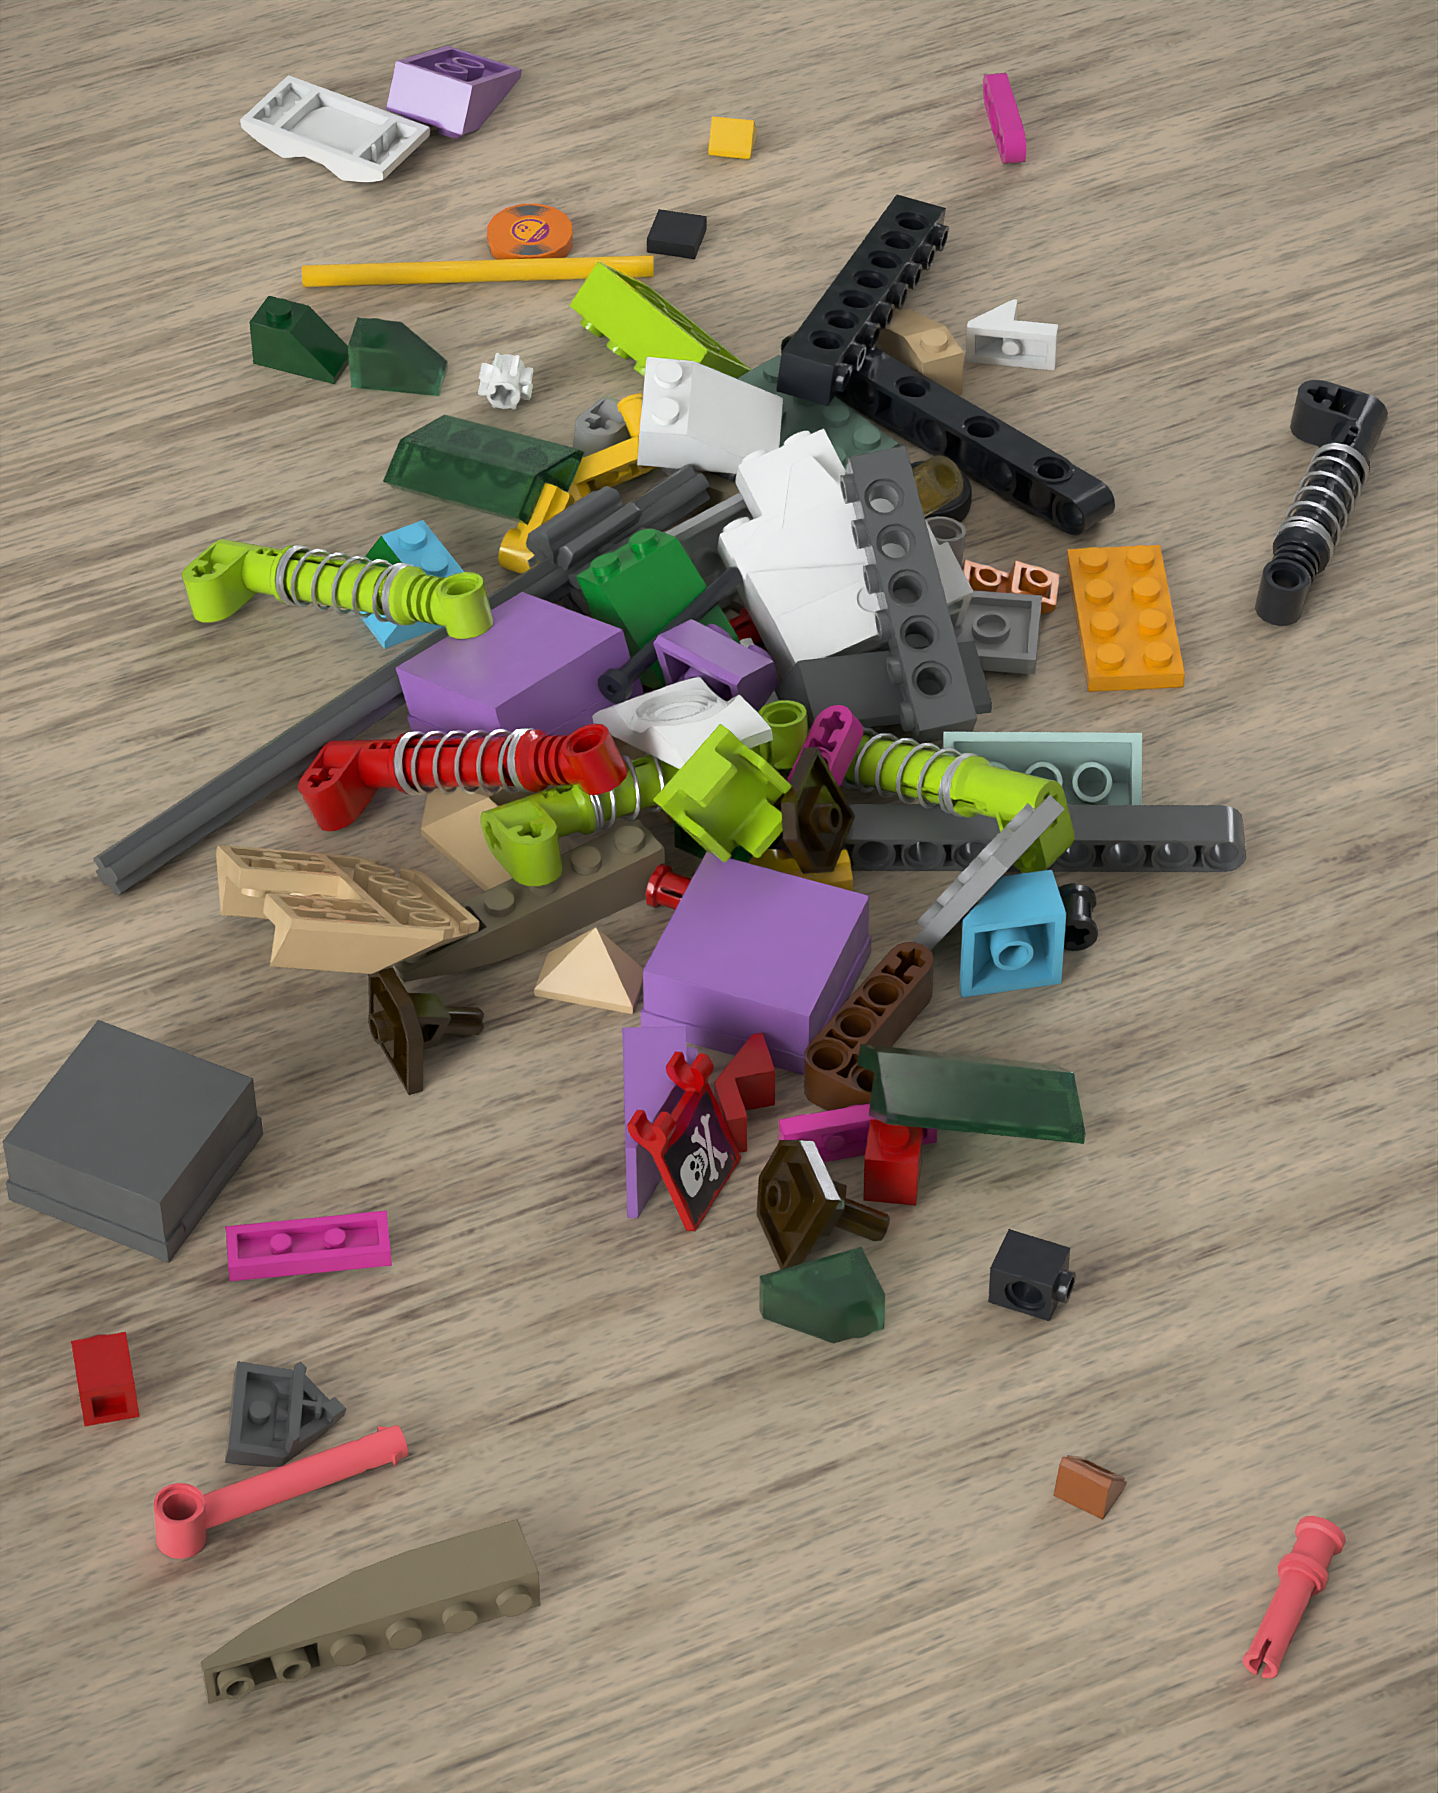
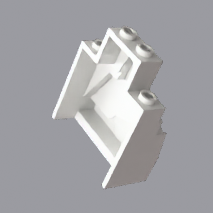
M824 429L812 434L809 431L799 432L789 437L784 442V446L771 452H767L766 449L755 451L741 461V465L737 468L735 483L753 520L750 521L748 517L739 518L725 526L723 533L719 535L717 551L726 569L733 566L739 569L742 581L736 586V589L763 643L773 658L782 679L799 660L862 654L888 643V639L880 640L876 628L875 611L880 610L876 593L868 594L865 586L863 566L868 565L865 549H857L854 543L851 521L857 520L853 503L845 504L841 492L840 475H845L846 471ZM879 498L870 502L876 511L886 513L894 510V506L886 499ZM926 521L951 620L954 626H957L964 622L973 590L949 543L945 542L939 545ZM889 543L882 546L884 553L892 558H900L906 555L905 550L898 544ZM901 588L893 592L896 599L902 603L908 604L918 600L916 594L909 589Z

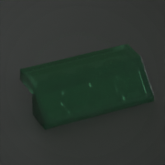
M444 414L400 439L383 482L395 489L528 525L545 483L557 486L568 493L584 452L577 448Z
M860 1044L857 1065L874 1072L868 1115L885 1124L1084 1144L1086 1133L1075 1076L1069 1070L1055 1064Z

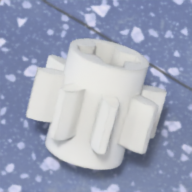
M496 353L492 366L487 363L481 364L478 377L480 379L478 394L480 396L486 395L493 408H512L516 410L520 398L524 400H530L533 389L531 382L534 370L530 367L525 368L519 355H500Z

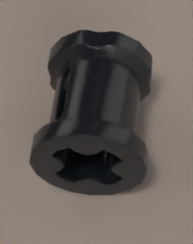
M1070 883L1058 887L1066 911L1064 949L1070 951L1084 950L1092 946L1098 936L1097 925L1092 920V912L1096 906V895L1086 885Z

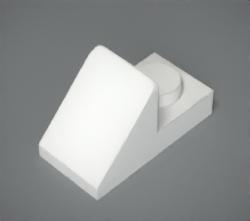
M1018 299L1010 300L968 321L965 362L1054 371L1057 355L1058 324L1018 321Z

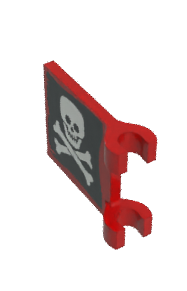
M675 1051L666 1065V1073L676 1085L685 1091L684 1095L671 1115L669 1112H660L653 1124L647 1119L644 1110H636L627 1124V1129L630 1136L652 1154L686 1231L695 1232L741 1160V1156L708 1083L714 1068L712 1060L707 1054L699 1053L690 1066L686 1062L683 1052Z

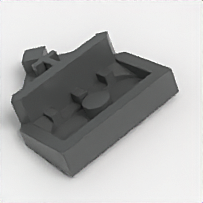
M237 1361L233 1378L225 1463L281 1467L345 1415L346 1408L336 1397L329 1400L305 1375L307 1367L302 1362L297 1363L294 1366V1370Z

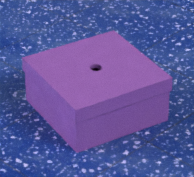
M521 592L491 610L493 625L484 634L468 639H456L447 636L396 667L410 713L407 718L412 732L420 731L427 734L428 732L438 730L448 734L450 731L461 730L469 734L471 731L480 729L489 733L494 730L505 729L513 733L517 729L533 728L540 729L546 732L547 735L552 736L570 735L578 728L594 724L592 715L602 709L616 705L602 695L598 687V678L610 668L617 670L630 659V654L622 629ZM640 678L632 683L633 692L625 701L644 695ZM480 734V735H474V736H472V737H486V736ZM498 734V735H495V736H507V735H505V734ZM437 735V736H431V737H429V738H443V737H440V736ZM455 735V736H451L450 738L463 737V736H461V735Z
M706 852L643 970L644 1007L641 1010V1027L686 1026V1042L734 1056L752 1034L763 1033L774 1067L804 1075V1053L807 1046L849 999L871 954L872 935L868 934L869 896L731 858L724 863L712 853Z

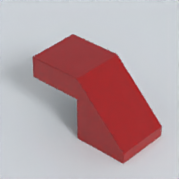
M763 1033L752 1034L714 1081V1097L739 1153L747 1152L746 1111L775 1105V1068Z

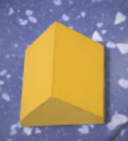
M712 116L708 155L751 159L757 137V126L754 120Z

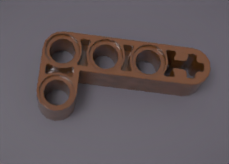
M904 942L892 948L809 1043L804 1053V1094L810 1102L830 1111L852 1105H864L895 1099V1072L889 1064L881 1059L929 1004L932 998L934 958L929 948L916 942Z

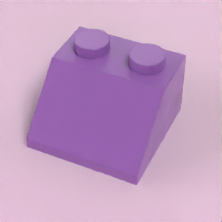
M690 619L658 635L653 643L666 686L686 679L701 677L707 686L721 699L729 701L735 696L740 695L758 712L779 684L773 658L765 650L755 645H749L747 648L733 641L732 637L725 630L714 624H708L706 627Z

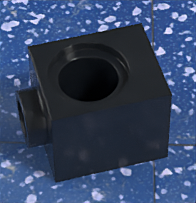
M1008 1229L990 1267L988 1302L1050 1322L1058 1302L1066 1304L1074 1287L1076 1273L1069 1271L1070 1248Z

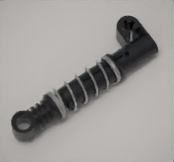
M1309 380L1302 383L1298 388L1290 429L1292 434L1298 439L1319 446L1311 459L1307 468V475L1300 482V490L1293 497V505L1286 512V520L1282 521L1275 535L1272 561L1267 563L1263 569L1255 610L1257 615L1267 623L1287 626L1296 623L1300 619L1305 598L1315 576L1325 570L1333 556V550L1340 541V534L1343 533L1347 525V519L1350 518L1354 510V504L1361 495V489L1368 480L1370 473L1369 459L1388 419V411L1385 405L1378 398L1370 394L1323 380ZM1309 478L1308 484H1307V486L1305 487V483H1306L1307 479ZM1302 493V496H1301V498H1300V501L1298 502L1297 499L1299 498L1300 494ZM1295 508V511H1294V513H1293V515H1292V517H1291L1290 514H1291V512L1293 511V509Z

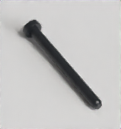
M736 566L728 567L618 670L614 668L606 670L598 678V687L602 695L615 704L624 702L633 692L632 683L658 660L653 644L658 635L690 619L699 622L742 581L739 569Z

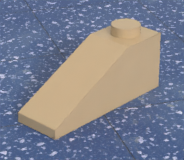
M909 308L895 311L889 328L887 330L882 329L879 334L878 343L884 352L953 393L961 395L964 352L947 327Z

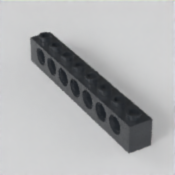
M898 194L894 197L783 349L776 388L777 392L828 406L838 391L844 392L846 390L851 372L853 370H860L867 349L874 350L880 331L882 329L887 330L891 324L894 311L903 308L909 289L915 290L917 288L923 270L928 271L930 269L935 252L943 251L949 233V226L943 225L946 208Z

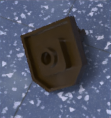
M817 747L804 748L789 783L792 788L786 794L783 793L773 804L776 809L782 812L783 832L779 837L783 838L803 874L833 872L855 815Z
M393 967L368 974V1024L374 1041L380 1044L408 1095L422 1092L423 1050L437 1046L442 1035L471 1036L481 1034L484 1029V1013L478 1007L444 1006L437 994L408 993Z
M780 1140L758 1179L756 1215L782 1274H797L819 1235L829 1236L835 1226L872 1241H882L889 1227L890 1217L888 1214L846 1198L847 1185L831 1180L814 1141Z

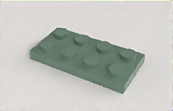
M780 355L736 378L783 398L779 448L784 446V442L794 434L802 431H809L812 434L824 429L846 471L848 459L851 456L899 447L898 442L836 396L828 406L777 392Z

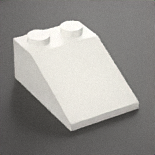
M647 357L637 465L681 469L685 465H691L693 470L737 474L738 466L741 465V461L747 455L761 449L771 452L779 448L783 398L694 361Z

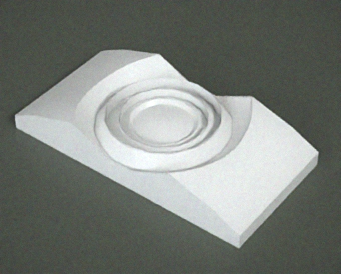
M289 75L240 119L243 130L283 159L307 157L315 163L323 164L342 181H383L430 136V127Z
M701 677L690 678L602 709L592 715L593 723L606 726L612 736L678 769L687 762L719 724L729 729L748 748L773 740L769 725L740 695L725 701L716 695Z

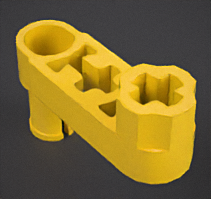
M643 394L629 395L617 404L618 411L621 413L630 433V439L559 467L550 472L543 482L557 486L561 490L570 493L575 499L574 503H576L592 491H599L605 486L613 487L657 468L637 465Z

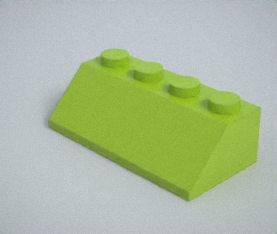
M599 261L569 305L583 317L579 322L581 326L602 338L603 334L610 340L606 346L626 360H629L630 357L637 362L633 367L634 370L643 377H645L647 357L694 361L733 378H738L752 370L649 285Z

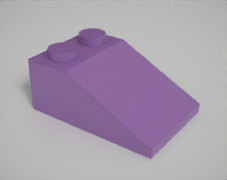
M447 45L396 61L386 110L423 125L427 123L438 127L437 132L441 135L461 138L463 134L478 130L521 78L522 69Z
M686 1026L622 1028L627 1218L639 1217L662 1179L652 1154L630 1136L627 1124L636 1110H644L647 1119L652 1124L660 1112H669L671 1115L684 1095L685 1091L667 1075L666 1065L675 1051L683 1052L685 1060L690 1066L696 1059L697 1047H687Z

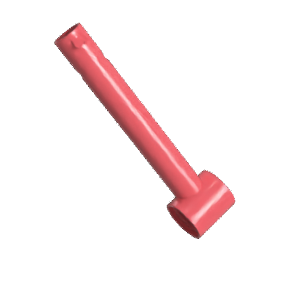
M398 1425L391 1427L377 1426V1432L361 1437L356 1441L341 1444L206 1494H202L198 1488L186 1483L168 1485L161 1489L154 1499L156 1544L163 1554L171 1558H189L198 1554L206 1545L207 1529L350 1478L368 1469H374L391 1462L395 1466L402 1458L408 1456V1447L403 1432Z

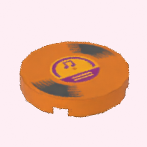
M519 204L505 208L493 216L487 225V244L490 247V253L496 260L565 258L573 247L572 223L566 214L554 207L542 204Z

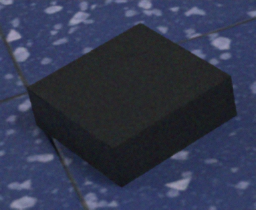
M659 209L647 237V252L695 259L707 230V216Z

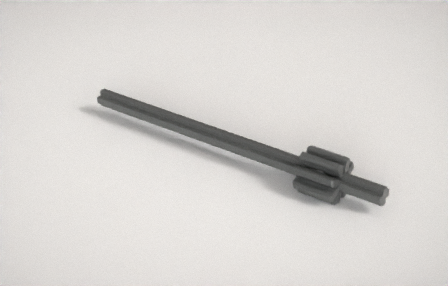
M685 465L626 505H623L620 493L615 488L605 486L599 491H592L528 534L526 547L535 555L527 560L530 569L488 596L491 610L517 594L524 592L553 604L562 600L566 609L582 615H592L576 576L591 567V562L598 556L613 553L629 543L628 540L633 534L651 528L662 532L709 501L710 496L705 490L710 487L707 479L702 473L696 475L691 465ZM442 626L94 857L93 860L99 868L96 870V873L104 885L109 884L115 895L122 894L307 770L323 746L329 741L352 740L404 705L406 700L396 667L449 636L445 626Z

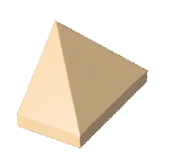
M595 927L548 953L534 988V994L538 997L634 1014L643 989L644 969Z

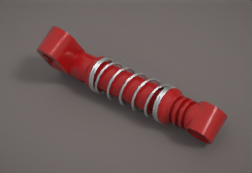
M603 724L586 725L578 728L570 735L552 736L547 735L546 732L540 729L533 728L517 729L513 733L505 729L494 730L491 733L480 729L471 731L469 734L461 730L450 731L448 734L438 730L428 732L427 734L413 731L400 734L396 739L329 741L323 746L298 783V790L319 828L330 832L340 830L353 823L361 815L377 790L382 788H397L400 792L411 795H428L435 788H439L442 793L448 795L452 794L457 787H460L466 794L475 793L479 787H482L485 792L492 794L496 793L501 786H504L506 791L513 794L519 791L524 793L544 791L549 785H580L582 791L586 794L599 795L619 786L626 778L628 769L608 728ZM480 734L486 736V737H472V736H474V735H480ZM505 734V735H507V736H495V735ZM437 735L440 736V737H443V738H429V737H431V736H437ZM455 735H461V736H463V737L450 738L451 736H455ZM443 787H453V788L446 790V789H444Z

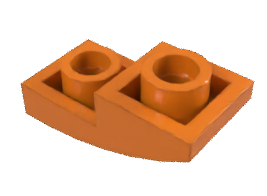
M964 560L961 569L973 591L1042 595L1041 614L1054 611L1060 574L1016 560L1010 573Z

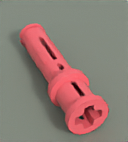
M1305 1516L1299 1520L1295 1528L1297 1540L1291 1553L1282 1557L1277 1567L1278 1576L1281 1581L1252 1644L1242 1659L1244 1666L1255 1675H1257L1264 1659V1662L1267 1664L1263 1670L1262 1677L1274 1678L1277 1676L1280 1664L1311 1596L1324 1590L1329 1580L1326 1570L1333 1555L1341 1553L1346 1543L1342 1530L1324 1518Z

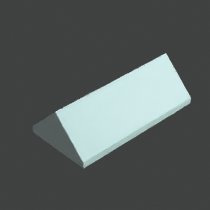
M943 732V749L954 748L961 754H977L988 760L992 766L1057 781L1064 790L1067 805H1142V733ZM943 753V754H947V755H951V756L957 757L956 755H954V754H952V753Z

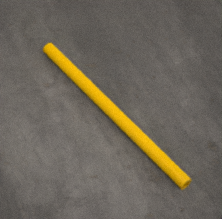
M653 255L302 265L303 287L587 279L598 261L632 278L654 277Z

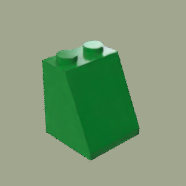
M653 528L644 529L633 534L628 540L629 543L613 553L598 556L591 562V567L576 576L593 619L623 630L630 658L707 588L678 538ZM718 604L698 622L706 627L708 624L719 626L732 637L733 641L741 644L737 634ZM659 660L639 677L641 684L655 690L666 687Z

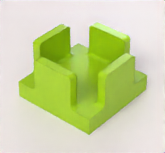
M719 724L653 801L707 852L712 853L726 863L732 856L730 853L737 846H741L754 857L759 858L783 832L782 812L776 809L773 804L783 793L786 794L792 786L765 759L744 745L729 729Z

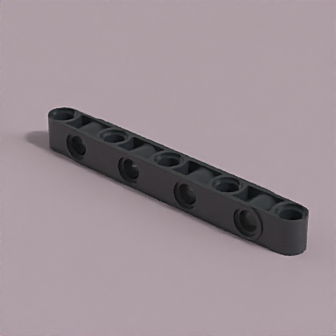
M797 331L782 340L781 353ZM876 347L874 350L867 349L860 370H853L846 390L844 392L838 391L835 395L842 402L939 460L959 468L966 476L1070 535L1082 534L1111 515L1115 509L1113 493L1104 482L1075 466L1062 455Z

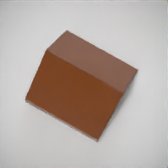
M1067 1455V1457H1062L1059 1464L1053 1496L1103 1520L1123 1492L1127 1482L1124 1481V1477L1083 1457Z

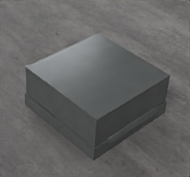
M97 1020L2 1141L9 1176L6 1182L8 1198L13 1202L169 1263L263 1136L262 1119L257 1116L253 1078Z

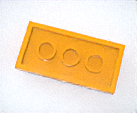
M1136 545L1067 549L1066 564L1088 692L1184 687L1185 672L1161 546Z

